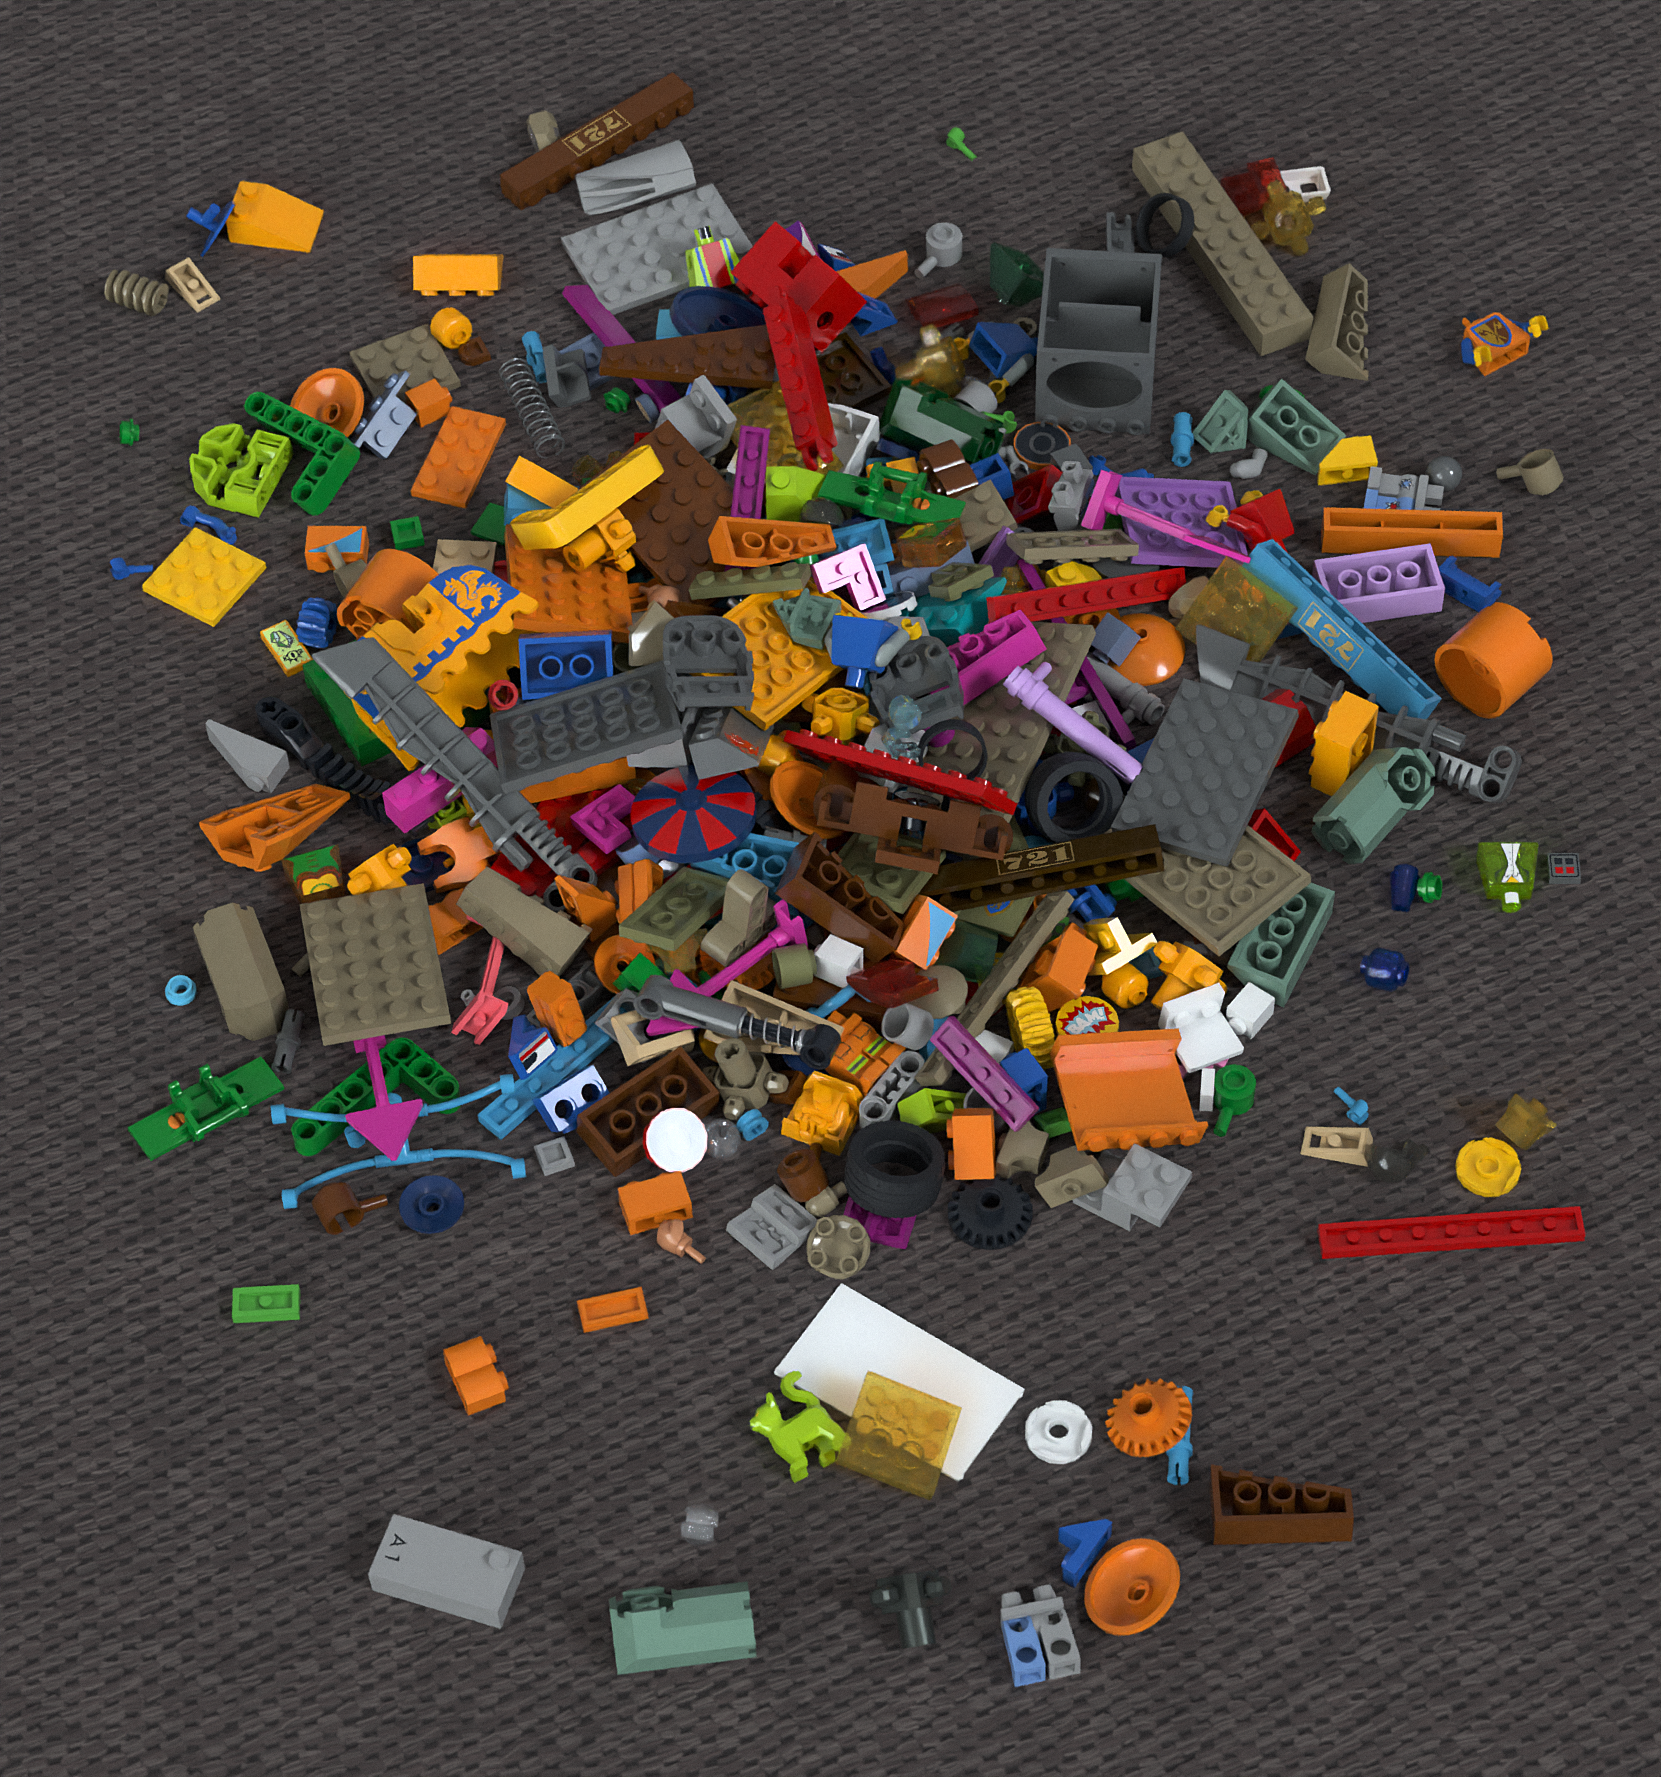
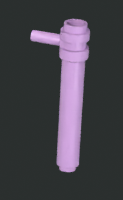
M1048 662L1041 663L1033 673L1027 668L1023 670L1019 666L1013 670L1003 683V686L1008 689V694L1013 698L1015 696L1020 698L1023 706L1028 710H1035L1092 757L1106 765L1127 785L1133 783L1136 775H1139L1140 770L1143 768L1142 764L1048 690L1049 686L1043 682L1044 678L1052 670Z

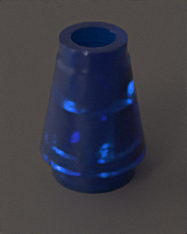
M1399 864L1390 873L1392 910L1410 911L1417 891L1418 881L1421 878L1416 867Z

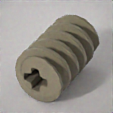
M112 270L107 278L104 289L105 298L109 302H116L120 306L135 309L137 312L146 313L148 316H155L162 311L169 294L167 284L163 283L159 286L158 281L152 280L149 282L148 277L140 278L136 273L130 275L128 270H122L120 273L117 270Z

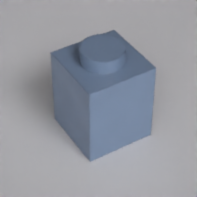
M1107 612L1095 629L1096 635L1091 644L1095 650L1092 654L1106 664L1111 660L1120 666L1141 637L1128 625Z

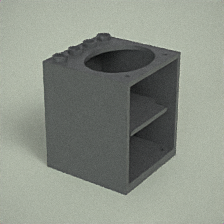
M1059 248L1046 249L1036 368L1035 422H1041V427H1045L1046 422L1052 423L1054 428L1059 426L1076 432L1097 430L1107 434L1112 432H1129L1132 435L1150 434L1162 254Z

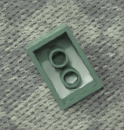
M1282 378L1265 393L1248 415L1247 439L1251 443L1314 475L1318 473L1321 461L1341 439L1346 437L1338 427Z

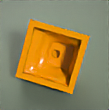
M814 1070L808 1075L803 1085L804 1088L801 1091L802 1094L797 1098L788 1117H784L781 1134L809 1145L819 1143L822 1145L823 1150L840 1156L859 1120V1105L864 1096L856 1085Z

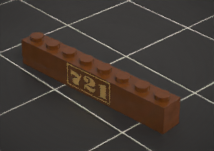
M675 73L668 74L500 174L501 192L521 211L528 206H535L543 197L550 193L558 192L562 186L572 180H576V174L602 166L610 157L615 154H622L627 147L637 141L645 140L655 130L667 127L672 120L680 115H687L694 108L693 89Z

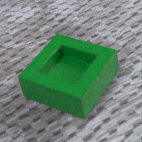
M419 516L390 521L396 550L425 545Z

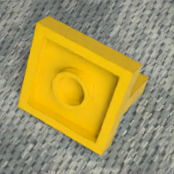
M1118 917L1092 919L1083 925L1087 932L1086 938L1098 945L1097 953L1094 956L1096 959L1095 965L1087 976L1108 975L1157 945L1153 933L1127 935Z

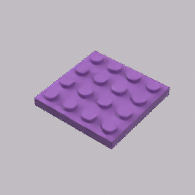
M1142 477L1121 478L1116 494L1118 498L1124 500V503L1185 527L1195 535L1210 537L1248 556L1241 532L1227 527L1224 521L1219 527H1213L1205 520L1208 513L1217 505H1223L1228 510L1227 514L1229 515L1231 510L1237 508L1231 482ZM1121 515L1125 534L1139 544L1138 556H1130L1131 564L1232 569L1241 568L1245 563L1183 541Z

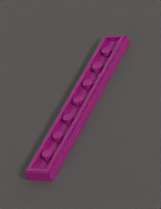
M588 285L565 286L562 294L605 347L636 343L612 313L601 304ZM632 378L639 388L651 398L659 412L662 408L682 398L668 381Z
M1023 559L1017 561L1020 576L1028 590L1046 588L1032 564L1026 563ZM1064 617L1046 619L1048 623L1067 624ZM1086 656L1079 672L1090 687L1089 694L1094 701L1096 700L1116 740L1120 745L1125 746L1128 752L1137 747L1135 737Z

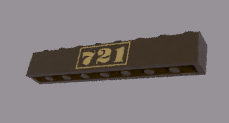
M1156 824L1008 852L1004 853L1003 861L982 857L939 866L938 874H933L918 894L928 896L951 912L1163 872L1165 869Z

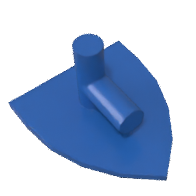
M229 201L221 212L220 207L216 204H211L204 214L192 207L188 210L187 218L211 231L200 256L205 255L233 210L235 202Z

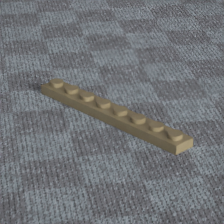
M1068 891L1046 894L968 1002L965 1009L958 1016L957 1020L974 1038L984 1031L986 1022L992 1014L1000 1009L1006 994L1018 984L1019 976L1026 967L1033 963L1037 951L1051 938V932L1058 922L1063 920L1068 914V908L1075 900ZM935 1048L914 1078L921 1086H939L949 1080L954 1066Z

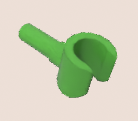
M957 127L952 128L948 133L946 144L951 148L961 150L971 161L974 160L977 156L962 142L965 139L963 131Z
M1006 411L1003 415L982 412L1003 422V428L1007 430L1006 433H1012L1017 426V422L1013 421L1015 415L1012 411Z

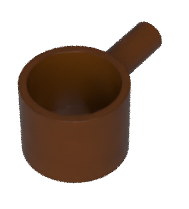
M812 1143L809 1149H801L789 1153L778 1165L777 1173L788 1193L796 1202L809 1201L826 1189L829 1184V1177L819 1161L823 1150L822 1145L819 1143Z
M345 1182L325 1185L312 1200L313 1209L327 1233L331 1235L343 1232L335 1218L341 1212L344 1214L350 1227H354L361 1222L364 1213L388 1205V1200L384 1193L358 1201L349 1184Z

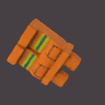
M835 1010L827 1020L844 1027V1031L841 1035V1043L830 1065L825 1070L834 1078L856 1085L865 1098L896 1058L906 1051V1047L896 1043L892 1044L877 1034L871 1025L861 1022L862 1018L856 1013L848 1019Z

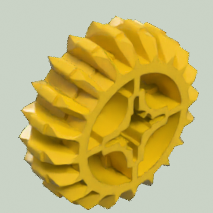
M1034 986L1029 988L1022 987L1016 989V991L1009 992L1005 1006L1010 1036L1014 1042L1015 1051L1019 1052L1028 1048L1044 1071L1053 1068L1050 1051L1055 1043V1035L1043 996Z

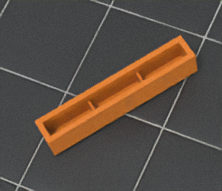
M1324 507L1321 528L1322 553L1360 554L1431 543L1434 556L1500 557L1503 539L1502 512Z

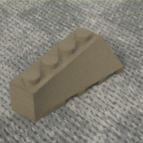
M1350 263L1323 277L1305 359L1321 374L1367 381L1368 371L1364 369V361L1368 359V349L1364 347V336L1368 334V324H1366L1364 319V313L1368 311V280Z

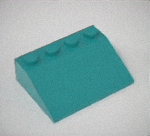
M1005 577L989 578L983 581L984 585L982 587L966 590L961 593L962 597L953 601H945L944 598H933L928 593L916 598L917 606L912 611H908L907 608L902 609V615L899 616L924 617L929 635L939 638L948 647L959 642L958 637L967 633L970 635L984 631V626L989 622L986 597L1001 595L1007 580Z

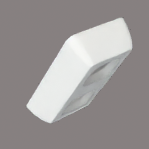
M1322 166L1269 172L1262 175L1271 206L1325 200L1330 193L1329 183ZM1314 183L1318 191L1302 193L1300 185ZM1286 186L1291 194L1274 196L1273 189Z

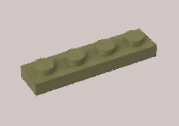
M795 562L787 563L783 566L769 567L766 565L746 570L733 568L726 572L716 573L704 571L696 575L688 590L692 600L798 590L805 588L812 572L809 563L797 564Z

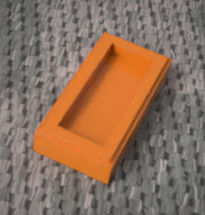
M642 1287L577 1300L584 1333L649 1319Z

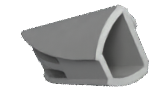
M680 140L608 163L575 176L582 208L589 215L621 209L696 186L692 163Z

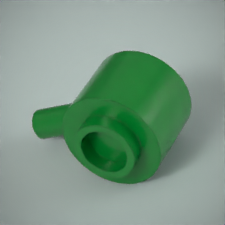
M1232 1064L1224 1066L1215 1075L1213 1103L1220 1110V1114L1213 1132L1220 1137L1226 1135L1232 1116L1247 1112L1254 1103L1256 1079L1254 1074L1242 1065Z

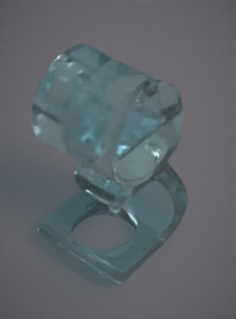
M900 695L891 701L888 711V717L895 728L886 730L881 741L894 758L899 756L917 758L921 750L915 742H896V740L910 738L911 733L908 729H912L919 724L922 717L921 710L911 697Z

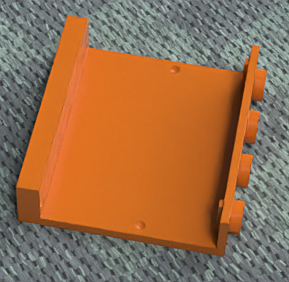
M1179 1028L1057 1036L1050 1051V1056L1077 1151L1090 1150L1092 1152H1099L1104 1149L1116 1148L1130 1150L1134 1143L1141 1147L1151 1146L1153 1148H1160L1165 1145L1178 1144L1191 1146L1200 1142L1208 1127V1122H1197L1191 1109L1175 1056V1052L1182 1040Z

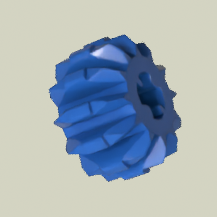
M309 597L302 604V610L298 612L299 618L296 621L298 623L296 630L298 640L312 648H326L332 643L333 636L336 634V627L338 625L337 607L335 603L324 598Z

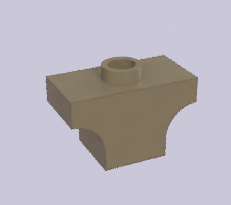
M1030 1120L1020 1131L1014 1132L1010 1128L1008 1134L1003 1132L997 1151L1000 1153L996 1160V1174L998 1173L1005 1179L1020 1171H1027L1038 1175L1049 1149V1133L1035 1129L1031 1125Z
M1076 1145L1050 1155V1164L1047 1170L1035 1178V1187L1050 1208L1106 1187L1108 1184V1175L1094 1156H1087L1085 1151H1077Z

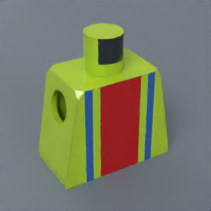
M710 225L695 229L694 234L698 247L685 250L689 287L709 286L721 288L737 283L738 279L730 272L739 263V259L730 240L725 238L714 241Z

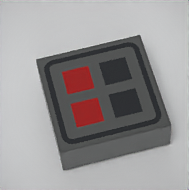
M1547 853L1549 884H1580L1579 853Z

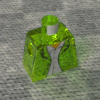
M1538 842L1478 843L1476 863L1486 898L1501 899L1502 910L1507 913H1514L1521 909L1520 899H1531L1536 871Z

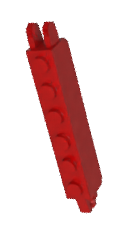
M776 286L769 290L771 305L764 308L763 313L795 448L802 453L806 468L810 471H816L819 468L817 457L820 456L827 464L831 463L834 460L832 448L836 447L838 443L807 316L804 310L794 302V299L785 290H782L780 286Z

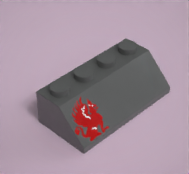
M706 706L688 744L698 780L759 766L774 729V724L763 731L732 706Z

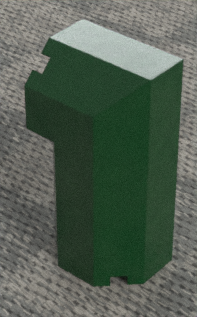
M895 378L879 422L880 434L918 452L953 439L960 448L965 462L969 465L999 453L1004 440V433L999 431V428H1003V422L961 404L952 398H948L949 395L946 392L929 384L919 382V385L913 386L911 385L912 379Z

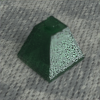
M993 242L990 246V286L997 293L996 298L1006 306L1012 304L1021 307L1042 296L1044 271L1026 252Z
M956 919L952 935L948 939H944L939 948V957L932 966L945 965L955 968L963 974L965 980L982 984L993 968L998 933Z

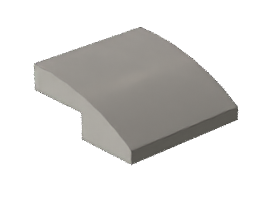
M774 1184L753 1198L749 1209L729 1221L726 1231L773 1270L807 1241L818 1219Z

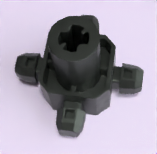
M938 1569L877 1579L878 1587L874 1588L869 1594L870 1604L876 1608H881L882 1615L896 1613L902 1649L935 1644L936 1639L930 1607L944 1604L943 1597L952 1590L950 1579L945 1576H939Z

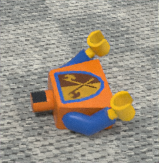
M1475 312L1468 313L1462 320V324L1466 327L1463 341L1461 342L1462 361L1465 364H1475L1481 373L1486 376L1528 354L1530 336L1539 337L1542 330L1549 329L1545 316L1538 315L1531 318L1529 322L1521 323L1508 319L1499 312H1493L1482 319Z

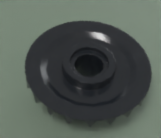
M998 1173L994 1179H970L966 1183L961 1182L959 1188L953 1191L950 1202H948V1220L953 1232L963 1242L975 1248L997 1250L1011 1246L1027 1233L1032 1223L1033 1205L1031 1204L1029 1193L1023 1190L1021 1184L1017 1185L1014 1183L1011 1177L1005 1179ZM992 1205V1206H995L996 1208H994V1209H988V1208H985V1207Z

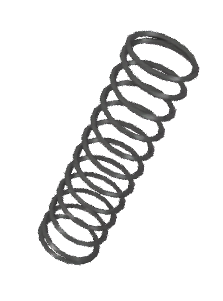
M522 358L508 360L500 367L499 376L504 381V387L508 389V395L512 397L511 401L515 405V410L519 413V418L523 421V426L527 428L526 434L530 436V442L534 444L536 455L547 459L548 457L539 454L544 453L546 450L541 451L538 449L542 443L553 438H557L558 441L551 448H555L560 440L562 441L561 450L555 454L559 455L564 450L565 440L561 436L553 415L550 413V408L546 405V400L543 398L542 392L535 382V377L532 375L527 361ZM520 360V361H523V362L525 363V364H518V363H517V364H512V365L506 367V368L502 371L503 367H504L507 363H509V362H511V361ZM513 366L525 367L524 371L515 372L507 378L503 377L504 372ZM516 374H520L517 376L518 378H521L524 374L529 375L528 379L518 380L510 387L507 386V382H511V379H513L510 377ZM526 381L521 385L524 386L528 381L532 382L531 387L521 388L513 395L510 393V390L516 389L512 388L515 384ZM529 389L526 392L529 393L532 389L536 390L535 395H527L517 403L514 401V398L519 397L515 396L518 392ZM528 397H533L529 401L534 400L535 397L540 398L539 402L530 403L523 407L521 411L518 409V406L524 404L520 403L522 400ZM531 405H536L533 409H536L539 405L544 406L543 410L534 411L525 418L521 415V413H526L527 411L523 410ZM539 412L541 413L536 417L541 416L542 413L547 414L546 418L537 419L528 426L525 425V421L531 420L527 419L529 416ZM542 420L544 421L539 425L544 424L546 421L551 422L550 426L541 427L532 434L529 433V429L534 428L530 427L534 423ZM546 428L548 429L544 432H548L550 428L555 430L554 434L544 435L536 442L533 441V437L538 436L534 435L536 432Z

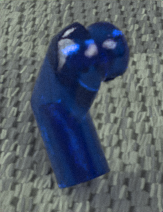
M883 347L870 351L875 367L888 383L893 386L895 378H902L901 370L888 361Z

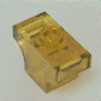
M707 928L697 930L675 951L663 950L660 947L644 943L645 952L654 953L662 960L665 975L673 974L675 969H679L682 973L696 971L695 954L708 933Z
M1515 1094L1508 1102L1505 1114L1495 1126L1518 1147L1527 1150L1540 1137L1552 1131L1557 1123L1546 1114L1549 1110L1537 1099L1533 1098L1529 1101Z

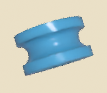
M752 1109L740 1117L736 1128L739 1132H743V1137L747 1141H751L766 1131L769 1122L765 1117H762V1113L758 1109Z

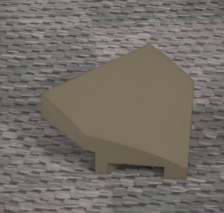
M654 600L647 606L648 610L640 619L628 628L630 631L629 665L645 666L663 660V630L665 625L675 618Z

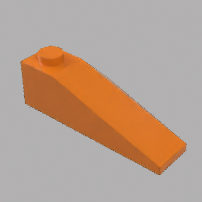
M719 516L708 539L714 563L747 567H762L814 554L835 551L837 547L830 524Z

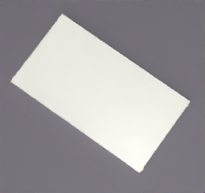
M842 1283L836 1288V1291L774 1371V1374L781 1378L789 1372L799 1371L802 1377L794 1383L796 1387L812 1392L823 1403L957 1482L963 1479L964 1473L1017 1400L1023 1396L1025 1390Z

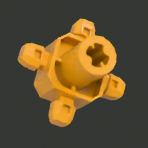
M616 508L565 546L563 554L569 565L577 571H583L596 560L603 563L614 559L613 563L624 573L635 566L634 558L626 550L636 543V535L632 530L630 522Z
M830 688L820 695L812 693L802 701V707L813 714L811 731L820 736L824 735L825 737L827 735L842 741V745L848 746L849 742H854L855 736L860 733L870 735L873 728L880 726V721L875 716L869 714V695L867 696L862 692L855 693L845 688Z
M395 844L390 845L348 873L351 879L348 881L347 888L352 895H359L408 886L402 876L411 870L408 865L411 862V854L405 847L397 848Z
M1159 941L1157 943L1154 953L1162 961L1158 968L1167 975V978L1151 1001V1004L1156 1008L1162 1010L1163 1003L1216 983L1221 985L1226 994L1228 988L1219 979L1223 971L1192 948L1176 941L1173 945L1166 941Z

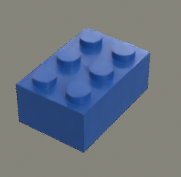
M612 630L519 635L522 700L540 699L614 676Z

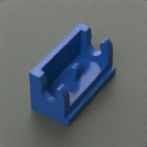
M1452 555L1438 567L1445 593L1477 612H1480L1487 606H1491L1502 593L1499 590L1502 585L1501 583L1495 581L1489 587L1458 569L1457 565L1454 564L1457 558Z

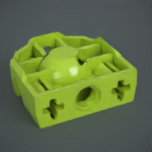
M228 424L216 426L202 435L199 440L198 454L192 453L189 458L195 491L209 506L259 518L294 455L290 439L258 429L251 439L249 435H245L241 425ZM243 447L248 449V453L245 456L242 455ZM237 462L236 467L228 469L226 466L229 463ZM258 465H262L259 480H255ZM221 486H224L225 498L222 497L221 500H218L216 495Z

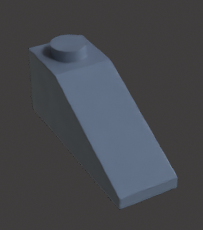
M965 540L888 566L894 593L910 591L914 592L915 598L930 593L928 586L933 584L932 572L952 562L974 564L968 541Z

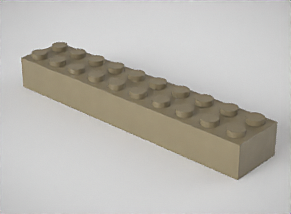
M1183 131L1134 148L1132 171L1150 197L1160 193H1170L1185 199L1192 207L1194 229L1185 247L1259 355L1264 356L1310 339L1313 325L1312 314ZM1170 200L1162 204L1159 210L1175 233L1178 234L1181 225V210L1175 200Z

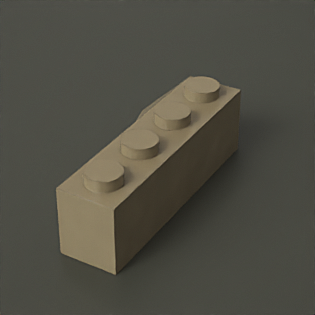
M486 867L465 887L456 903L466 915L476 920L490 935L499 939L513 954L523 959L540 976L548 971L560 976L574 962L593 930L585 924L579 927L570 921L571 916L562 910L556 913L545 907V900L535 894L533 896L523 894L518 884L489 867Z

